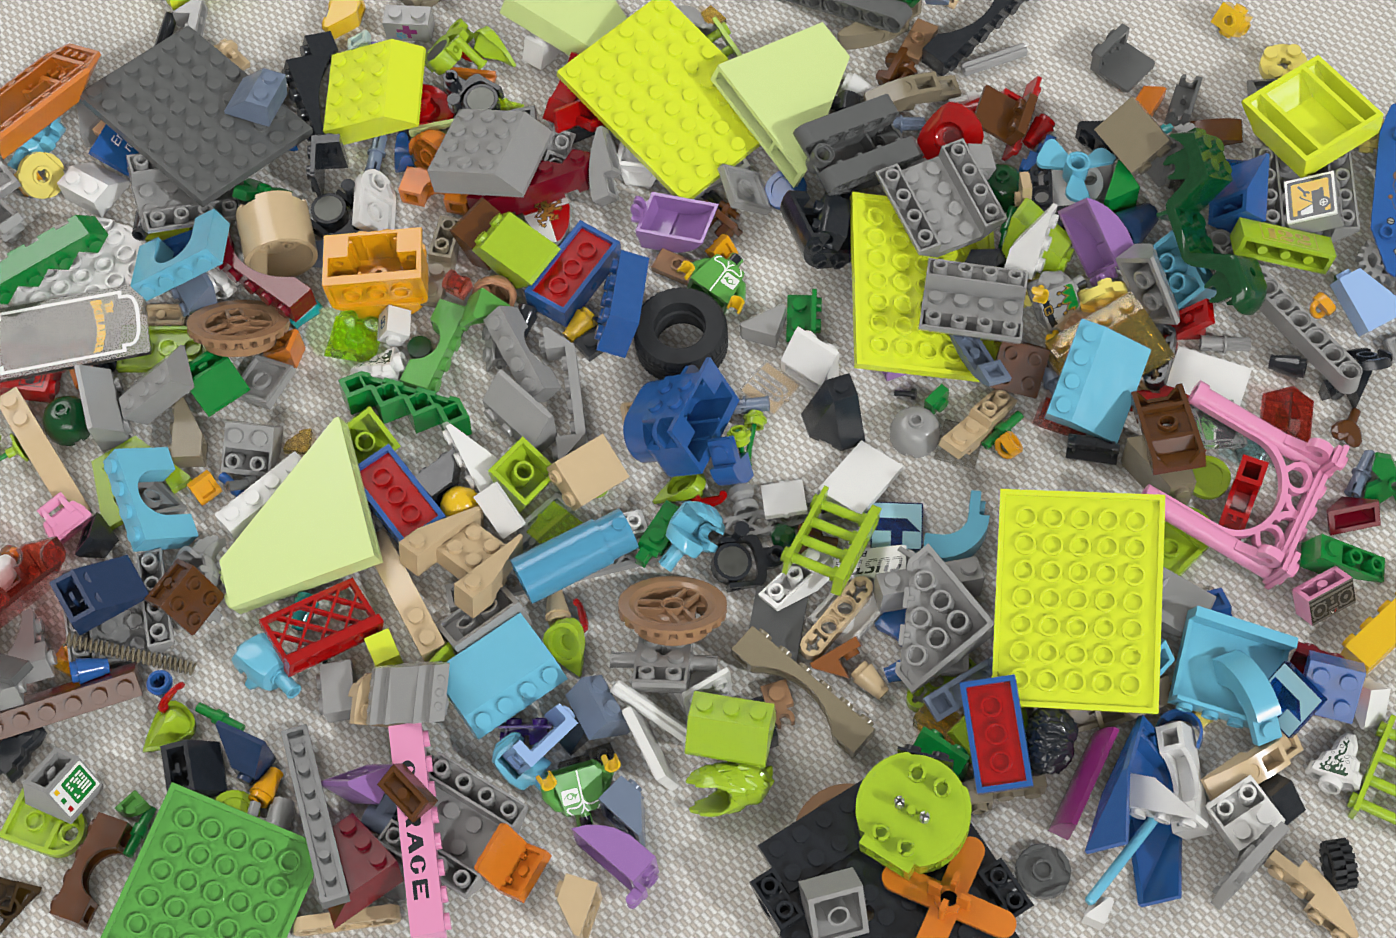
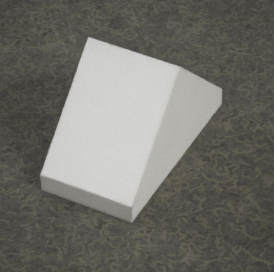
M1366 677L1355 713L1361 729L1377 728L1381 721L1385 722L1391 688Z

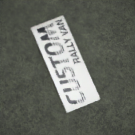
M906 545L866 548L849 580L858 576L872 578L878 573L906 569V556L897 551L900 546L906 549ZM832 557L834 566L839 567L841 564L839 559Z

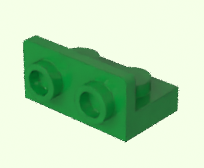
M812 288V295H788L786 342H790L797 327L805 331L809 330L815 335L816 333H821V319L816 318L817 312H822V297H817V289Z

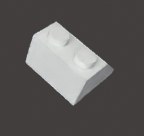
M94 162L71 166L57 182L65 199L101 218L131 184L130 181Z

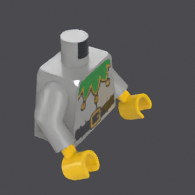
M1044 271L1039 279L1027 283V292L1036 319L1051 333L1045 337L1046 342L1051 343V349H1062L1064 345V337L1062 336L1064 325L1070 316L1080 308L1077 293L1088 287L1082 275L1071 279L1062 271Z

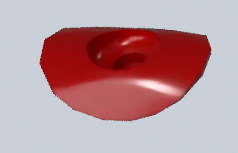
M423 84L419 125L454 118L455 114L450 111L448 106V95L446 92L436 86Z
M948 102L942 105L928 119L919 133L917 143L924 153L923 158L930 160L939 156L941 146L962 138L966 144H982L984 133L980 120L972 110L961 103Z

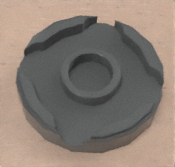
M1039 843L1031 845L1022 851L1016 861L1015 876L1026 894L1032 898L1047 900L1055 898L1064 892L1070 882L1071 866L1069 859L1063 851L1057 847L1049 846V844Z

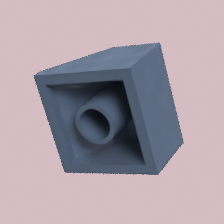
M263 68L244 77L225 108V114L269 127L287 96L286 74Z
M206 272L169 290L173 299L179 300L178 306L183 317H189L195 311L217 303L214 285Z
M602 675L582 677L565 695L589 740L627 735L630 732L620 706L610 692L608 684Z
M621 775L598 798L602 814L617 829L631 835L646 847L645 807L643 803L644 797L641 794L642 789L633 779L630 778L627 781Z

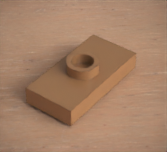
M917 18L900 46L907 47L908 57L917 65L922 59L923 47L936 36L939 27Z
M662 248L652 264L651 270L687 286L690 277L688 280H685V273L677 272L676 270L684 260L694 261Z

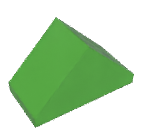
M480 288L468 298L460 322L461 328L484 323L483 319L498 306L510 305L486 289Z

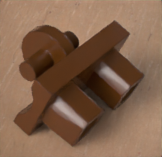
M900 47L897 53L888 52L885 58L888 70H878L876 74L878 85L918 74L916 68H914L915 62L907 55V47Z
M722 200L718 205L722 211L717 208L709 229L716 221H719L721 225L714 232L717 237L721 234L728 235L730 238L734 234L739 237L743 231L730 218L733 217L737 220L740 214L736 208L730 207L729 202L726 203Z

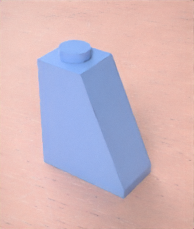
M1361 268L1353 272L1347 269L1337 274V280L1330 284L1359 337L1396 318V295Z

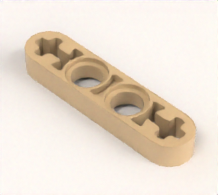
M858 576L852 579L843 590L841 596L834 600L802 638L800 651L805 659L814 661L820 658L870 600L873 584L869 578ZM863 585L866 586V593L863 592V591H861V592L856 596V601H855V600L853 599V597H854L855 594H856V586H858V587H860V588H861ZM841 603H848L852 606V611L848 614H842L838 611L837 607ZM826 622H832L836 626V630L830 634L822 631L821 626ZM818 634L821 639L817 643V651L814 649L810 652L807 651V644L813 645L817 641Z
M386 904L366 907L336 929H334L329 912L296 917L293 922V935L312 936L396 924L401 921L400 906Z

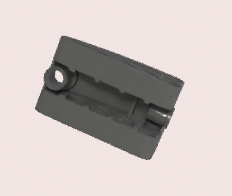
M889 94L878 96L809 121L793 131V135L807 157V169L813 174H817L829 196L856 192L880 185L875 175L876 171L897 163L901 170H904L924 156L913 136L903 138L902 133L894 127L893 121L899 115V111Z

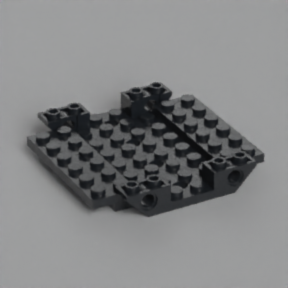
M863 779L757 846L770 869L749 883L764 914L780 938H811L802 906L798 881L851 867L854 868L863 885L866 907H869L874 914L873 919L868 921L869 933L851 938L917 937L929 908L886 889L882 882V873L885 866L860 851L859 841L861 836L856 818V798ZM970 822L967 837L978 838L985 847V854L968 893L1010 911L1016 918L1032 908L1034 904L1002 858L996 860ZM949 863L935 871L923 874L942 881ZM945 891L941 894V902L945 898L949 900L948 906L956 904L957 895L953 891ZM957 920L949 935V938H996ZM1014 932L1013 935L1008 938H1019V936L1016 932Z

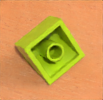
M523 436L487 471L493 483H499L519 514L551 483L547 470L551 463Z

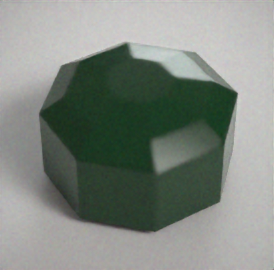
M785 523L775 525L770 533L772 544L782 546L783 548L786 546L790 547L796 537L794 529Z

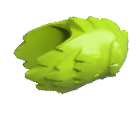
M716 762L714 764H706L694 770L686 779V783L693 784L697 788L717 789L708 797L695 801V805L691 806L689 811L704 817H716L741 812L745 806L762 803L775 781L773 779V766L760 767L736 762Z

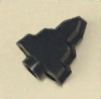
M44 727L0 740V775L4 774L11 783H14L24 774L23 768L31 762L32 752L41 746L48 734Z

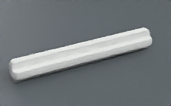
M621 680L613 684L610 690L613 695L683 743L686 742L687 726Z

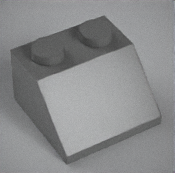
M853 867L798 881L802 906L811 938H851L869 933L863 885Z

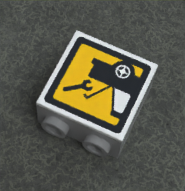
M1334 171L1284 182L1285 193L1282 194V201L1287 211V214H1284V223L1287 228L1315 233L1344 226L1340 183Z

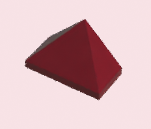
M1344 496L1339 498L1327 509L1329 535L1381 526L1379 501L1376 499Z

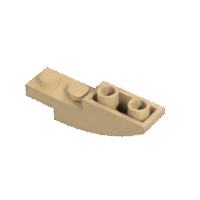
M994 389L971 408L969 415L941 438L939 446L957 459H960L965 454L970 455L994 431L993 428L1004 420L1018 400L1004 390Z
M1281 729V738L1261 746H1255L1248 752H1239L1200 779L1210 801L1249 775L1259 784L1291 764L1290 759L1304 750L1296 732L1294 731L1288 737Z
M1275 849L1264 866L1268 868L1267 871L1273 878L1279 881L1283 880L1288 884L1291 891L1297 897L1305 898L1309 901L1303 909L1307 913L1309 920L1318 926L1322 925L1331 932L1332 938H1358L1359 934L1348 908L1328 880L1307 860H1304L1298 868Z

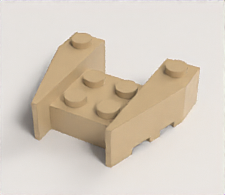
M480 506L417 528L399 542L400 563L416 576H420L434 564L438 563L459 579L454 583V602L457 607L472 618H475L494 602L500 587L505 585L507 577L513 569L510 559L523 553L522 534H519L505 545L483 529L484 512Z

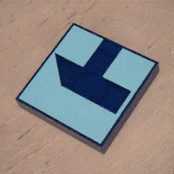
M875 502L873 504L882 508L878 525L870 539V548L906 545V550L911 549L915 553L923 548V503Z
M1289 660L1284 661L1268 679L1276 694L1282 712L1281 715L1277 716L1280 729L1289 739L1293 738L1328 699Z

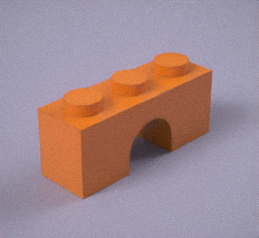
M407 166L398 188L403 203L425 207L430 196L443 194L445 195L443 201L447 212L464 216L470 210L466 199L468 194L436 193L426 169Z

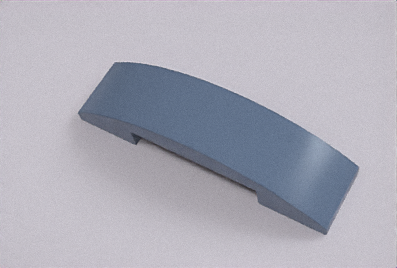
M949 335L961 360L972 375L981 383L989 387L1011 381L1012 377L1001 360L994 361L980 339Z
M993 655L923 698L936 723L963 706L960 689L961 682L992 678Z

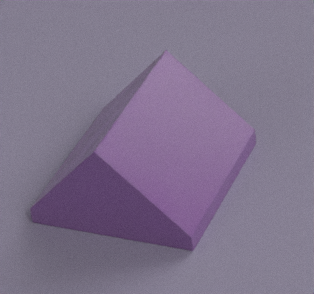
M367 764L322 780L321 783L323 787L352 804H379L385 792L377 784L392 764Z

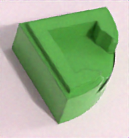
M134 790L114 809L124 817H135L149 810L151 806Z

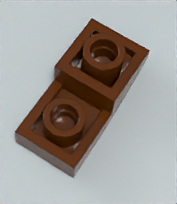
M1216 118L1190 121L1196 128L1206 130L1208 135L1218 137L1224 146L1244 143L1242 119Z

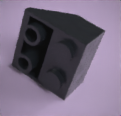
M186 739L160 746L167 792L172 782L209 798L229 791L222 747L219 741Z

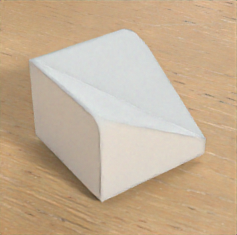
M1100 897L1094 905H1088L1081 923L1099 931L1103 930L1114 904V898Z

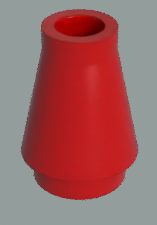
M1045 114L1036 116L1026 137L1022 141L1027 148L1034 150L1047 135L1054 132L1055 122Z

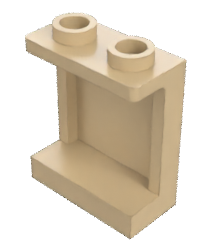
M604 434L599 435L547 467L551 482L557 485L562 493L564 503L572 511L579 509L630 477Z

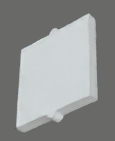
M802 479L761 485L766 520L808 514Z

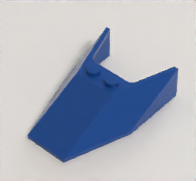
M1144 715L1137 717L1101 794L1085 848L1087 854L1127 845L1145 822V820L1129 815L1131 773L1154 777L1174 793L1168 766L1159 753L1156 728ZM1158 822L1131 857L1137 900L1141 908L1182 898V838L1173 834L1171 823L1166 825Z

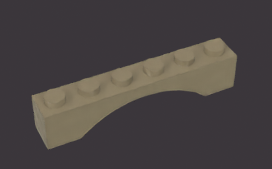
M751 626L731 648L732 657L751 673L779 676L805 690L817 702L824 713L830 727L832 741L854 759L874 736L875 728L872 727L874 723L864 714L859 716L852 710L853 705L842 696L840 698L832 693L833 689L824 680H816L811 675L812 671L804 663L800 662L797 664L791 658L792 654L782 645L777 647L771 642L772 638L765 630L761 628L757 630L754 626Z

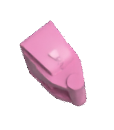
M61 492L36 510L46 520L43 523V527L55 548H59L80 532L93 517L91 512L85 509V506L80 503L78 504L76 501L68 502ZM63 504L64 507L53 516L49 515L55 508Z

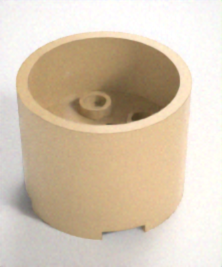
M267 191L256 194L255 200L246 205L241 204L238 207L236 221L244 264L270 276L296 277L308 271L316 263L318 252L308 203L305 199L301 200L294 197L292 192Z

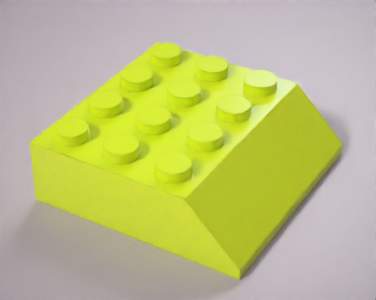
M389 39L333 54L323 132L325 134H340L343 145L418 127L426 55L425 47Z
M1319 55L1243 99L1241 102L1254 134L1300 178L1312 175L1379 134L1384 116L1377 107Z

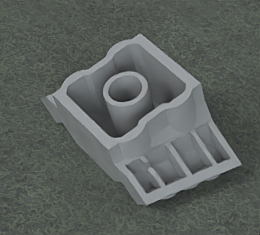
M436 661L372 667L366 724L370 726L377 724H415L444 721L445 715H448L447 708L449 706L447 687L450 663Z

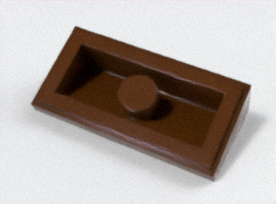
M403 763L393 764L377 784L412 823L416 822L438 802V799Z

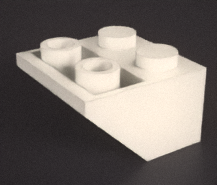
M797 327L781 359V372L816 394L825 380L839 376V352L832 344H825L817 339L816 335L811 331H805Z
M1251 775L1205 805L1219 835L1236 858H1239L1251 844L1254 845L1269 825L1275 828L1281 821L1285 823L1283 816Z

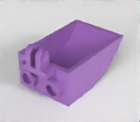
M652 192L648 201H644L640 196H635L634 204L630 208L632 213L631 221L638 223L635 231L641 247L659 251L664 248L675 253L688 252L697 249L703 244L719 204Z
M1090 198L1082 199L1057 211L1086 275L1090 278L1091 286H1098L1097 282L1104 278L1114 279L1118 277L1116 271L1120 269L1115 258L1134 245L1127 228L1119 217L1107 206Z
M584 825L571 828L576 844L631 891L626 896V903L630 909H635L643 899L645 900L648 897L646 887L648 889L651 888L659 878L657 875L659 869L656 856L631 835L616 828L603 825Z

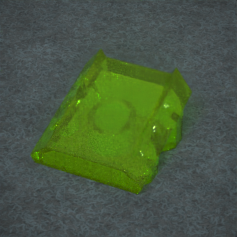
M352 310L341 311L340 314H336L324 356L361 363L372 359L377 355L380 341H377L379 319L372 316L365 319L358 318L355 311Z

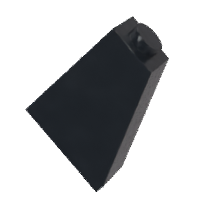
M850 373L825 380L801 413L807 433L810 438L827 442L833 448L840 451L856 447L861 440L865 442L858 393Z

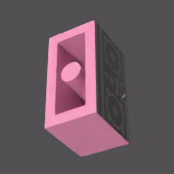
M1337 566L1292 589L1296 614L1312 626L1356 603L1353 578Z

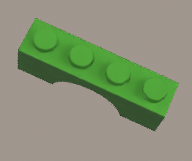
M439 299L430 318L433 330L440 336L439 343L436 349L429 355L409 360L400 378V382H403L404 386L415 389L418 386L436 391V393L439 391L442 383L441 378L444 372H448L450 369L451 358L454 352H457L460 348L461 337L464 331L467 332L469 327L461 328L460 325L465 306Z

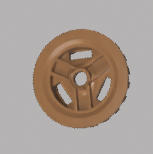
M261 300L219 302L195 311L187 319L188 336L194 342L202 344L208 352L224 357H245L265 352L276 344L278 338L284 336V333L288 332L290 326L289 317L284 318L272 305L267 306Z
M661 576L639 581L624 590L618 600V613L620 620L625 622V626L634 629L644 640L658 645L681 646L697 642L712 632V629L718 628L726 618L727 600L717 587L705 581L683 576ZM696 613L699 614V615H701V616H700L699 618H697V619H696Z

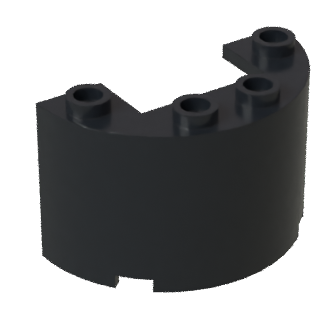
M788 190L781 201L780 211L806 263L816 269L834 268L836 270L850 263V218L847 237L839 251L828 248L823 249V245L829 240L830 235L829 233L813 232L810 224L813 218L817 219L818 215L812 214L813 208L804 207L810 200L807 191ZM851 193L842 194V197L850 200Z

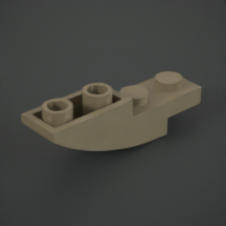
M922 0L911 8L913 12L911 18L898 33L854 22L849 26L843 27L837 33V41L845 50H853L878 45L909 31V21L921 14Z
M933 71L885 83L864 93L863 98L864 101L884 94H889L897 110L900 112L914 110L916 104L948 101V99L960 97L962 93L955 75L937 77L936 72Z
M441 215L439 217L427 253L428 300L420 304L421 306L436 308L439 299H444L446 291L451 285L460 246L449 230L460 218Z
M1167 673L1160 676L1159 708L1168 704L1171 684ZM1065 710L1073 718L1074 722L1078 724V733L1097 727L1099 729L1113 727L1136 719L1140 715H1146L1139 713Z
M1046 775L1032 776L1034 787L982 795L977 794L975 778L962 783V785L968 789L972 814L980 815L987 813L988 810H992L994 799L1006 802L1020 796H1025L1026 799L1041 797V794H1045L1047 788Z

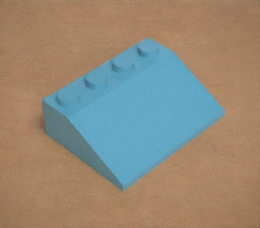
M1081 318L1044 418L1111 443L1115 441V444H1117L1132 404L1131 392L1137 391L1151 349L1105 326Z
M518 613L447 661V663H450L447 696L475 739L478 740L568 679L553 655L521 613Z

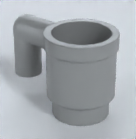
M274 797L266 818L258 817L261 803L250 801L248 814L286 830H291L295 813V802L284 797Z

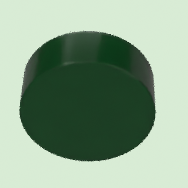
M416 336L408 342L407 350L412 359H419L432 353L433 347L427 337Z

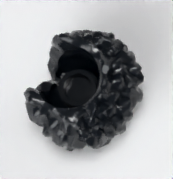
M1037 708L1027 720L1028 725L1026 726L1027 732H1025L1031 770L1041 775L1060 774L1072 762L1075 751L1074 742L1077 740L1079 732L1078 724L1074 722L1069 713L1062 709Z

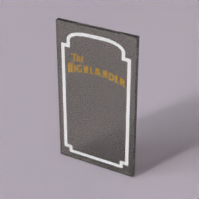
M130 285L0 308V383L75 369V365L92 366L152 354L147 302Z

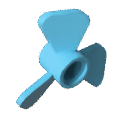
M1049 139L1039 152L1036 164L1042 169L1062 170V177L1068 183L1065 195L1070 201L1078 202L1082 199L1090 198L1084 183L1089 169L1111 165L1115 162L1116 157L1105 148H1097L1089 155L1079 151L1068 155L1055 139Z

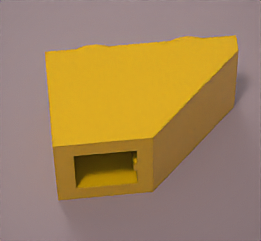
M330 0L327 17H324L322 21V30L325 32L331 31L335 40L359 27L366 10L364 0Z

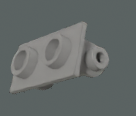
M484 326L482 340H485V347L482 359L483 362H486V372H489L492 366H496L497 369H505L507 364L488 328Z

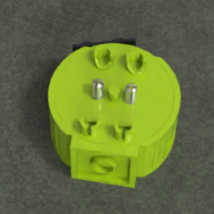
M905 744V747L898 746V754L880 761L863 779L856 798V818L861 836L859 841L860 851L909 881L914 871L918 874L935 871L948 864L960 852L968 836L972 809L968 789L962 785L959 778L953 772L954 760L949 759L948 754L939 751H933L932 754L921 752L922 748Z

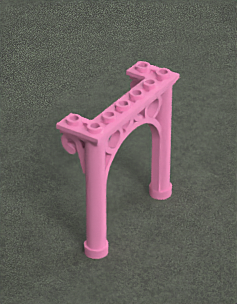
M1200 380L1188 397L1189 404L1254 441L1271 458L1278 478V492L1273 509L1268 517L1258 526L1245 530H1233L1218 525L1150 484L1145 487L1141 494L1166 495V522L1263 578L1264 588L1269 590L1277 584L1281 585L1288 577L1292 578L1297 573L1300 564L1297 562L1301 556V553L1296 549L1297 544L1307 534L1308 529L1305 527L1307 522L1317 512L1315 505L1327 490V486H1325L1327 479L1331 478L1335 471H1341L1347 464L1348 457L1346 455L1350 447L1345 444L1344 446L1338 445L1333 448L1329 442L1320 438H1310L1307 443L1290 436L1211 390L1210 385ZM1282 455L1294 463L1286 466ZM1296 470L1302 474L1304 481L1301 488L1291 485L1288 472ZM1301 495L1296 508H1294L1291 497ZM1281 520L1289 521L1284 533L1276 525ZM1263 531L1272 533L1275 537V545L1261 544L1260 533ZM1251 537L1252 546L1239 539Z

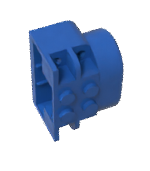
M710 357L705 359L700 370L694 365L685 366L680 375L666 376L663 380L650 381L641 387L624 419L623 435L629 453L639 462H657L669 477L702 474L711 458L707 441L711 438L722 436L740 399Z

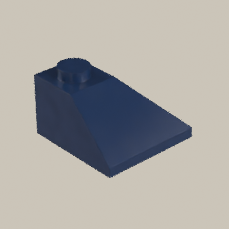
M218 720L215 725L231 768L237 775L236 779L248 786H251L252 783L255 784L272 767L276 760L275 755L264 740Z

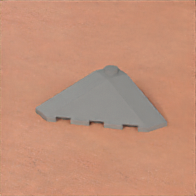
M929 543L913 555L907 563L910 580L909 587L904 589L902 608L906 609L905 624H900L898 645L902 646L900 662H896L895 673L911 693L919 690L994 635V621Z

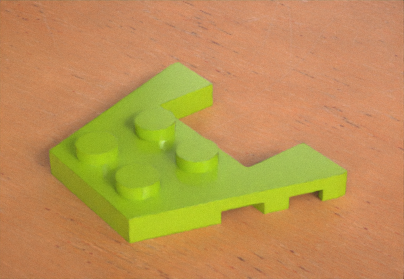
M133 436L91 461L100 514L112 531L123 525L124 522L119 515V508L116 504L115 496L112 494V487L104 470L103 461L114 449L152 448L137 436ZM174 464L175 470L165 481L175 494L187 487L186 484L192 481L190 475Z

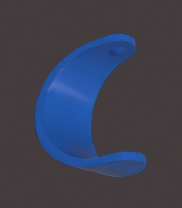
M399 132L396 136L394 151L396 173L405 172L407 166L415 168L413 155L410 156L409 154L410 142L406 132Z
M1173 709L1167 711L1159 718L1155 727L1162 726L1170 721H1185L1192 724L1199 732L1196 748L1200 749L1203 741V726L1200 719L1194 713Z

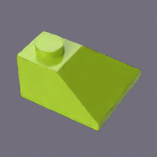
M367 406L347 422L358 464L388 444L394 451L401 447L370 406Z

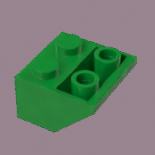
M206 351L189 362L194 388L189 392L208 417L250 391L249 386L229 357L218 356Z
M924 726L913 745L922 748L921 752L932 754L933 751H939L948 754L949 759L954 760L953 772L962 782L968 772L970 756L967 755L968 752L958 744L952 745L946 741L944 735L938 730H930Z

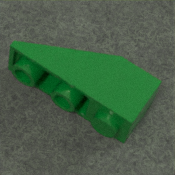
M1324 534L1317 535L1301 543L1300 567L1321 574L1337 566L1353 579L1378 583L1384 582L1385 558Z

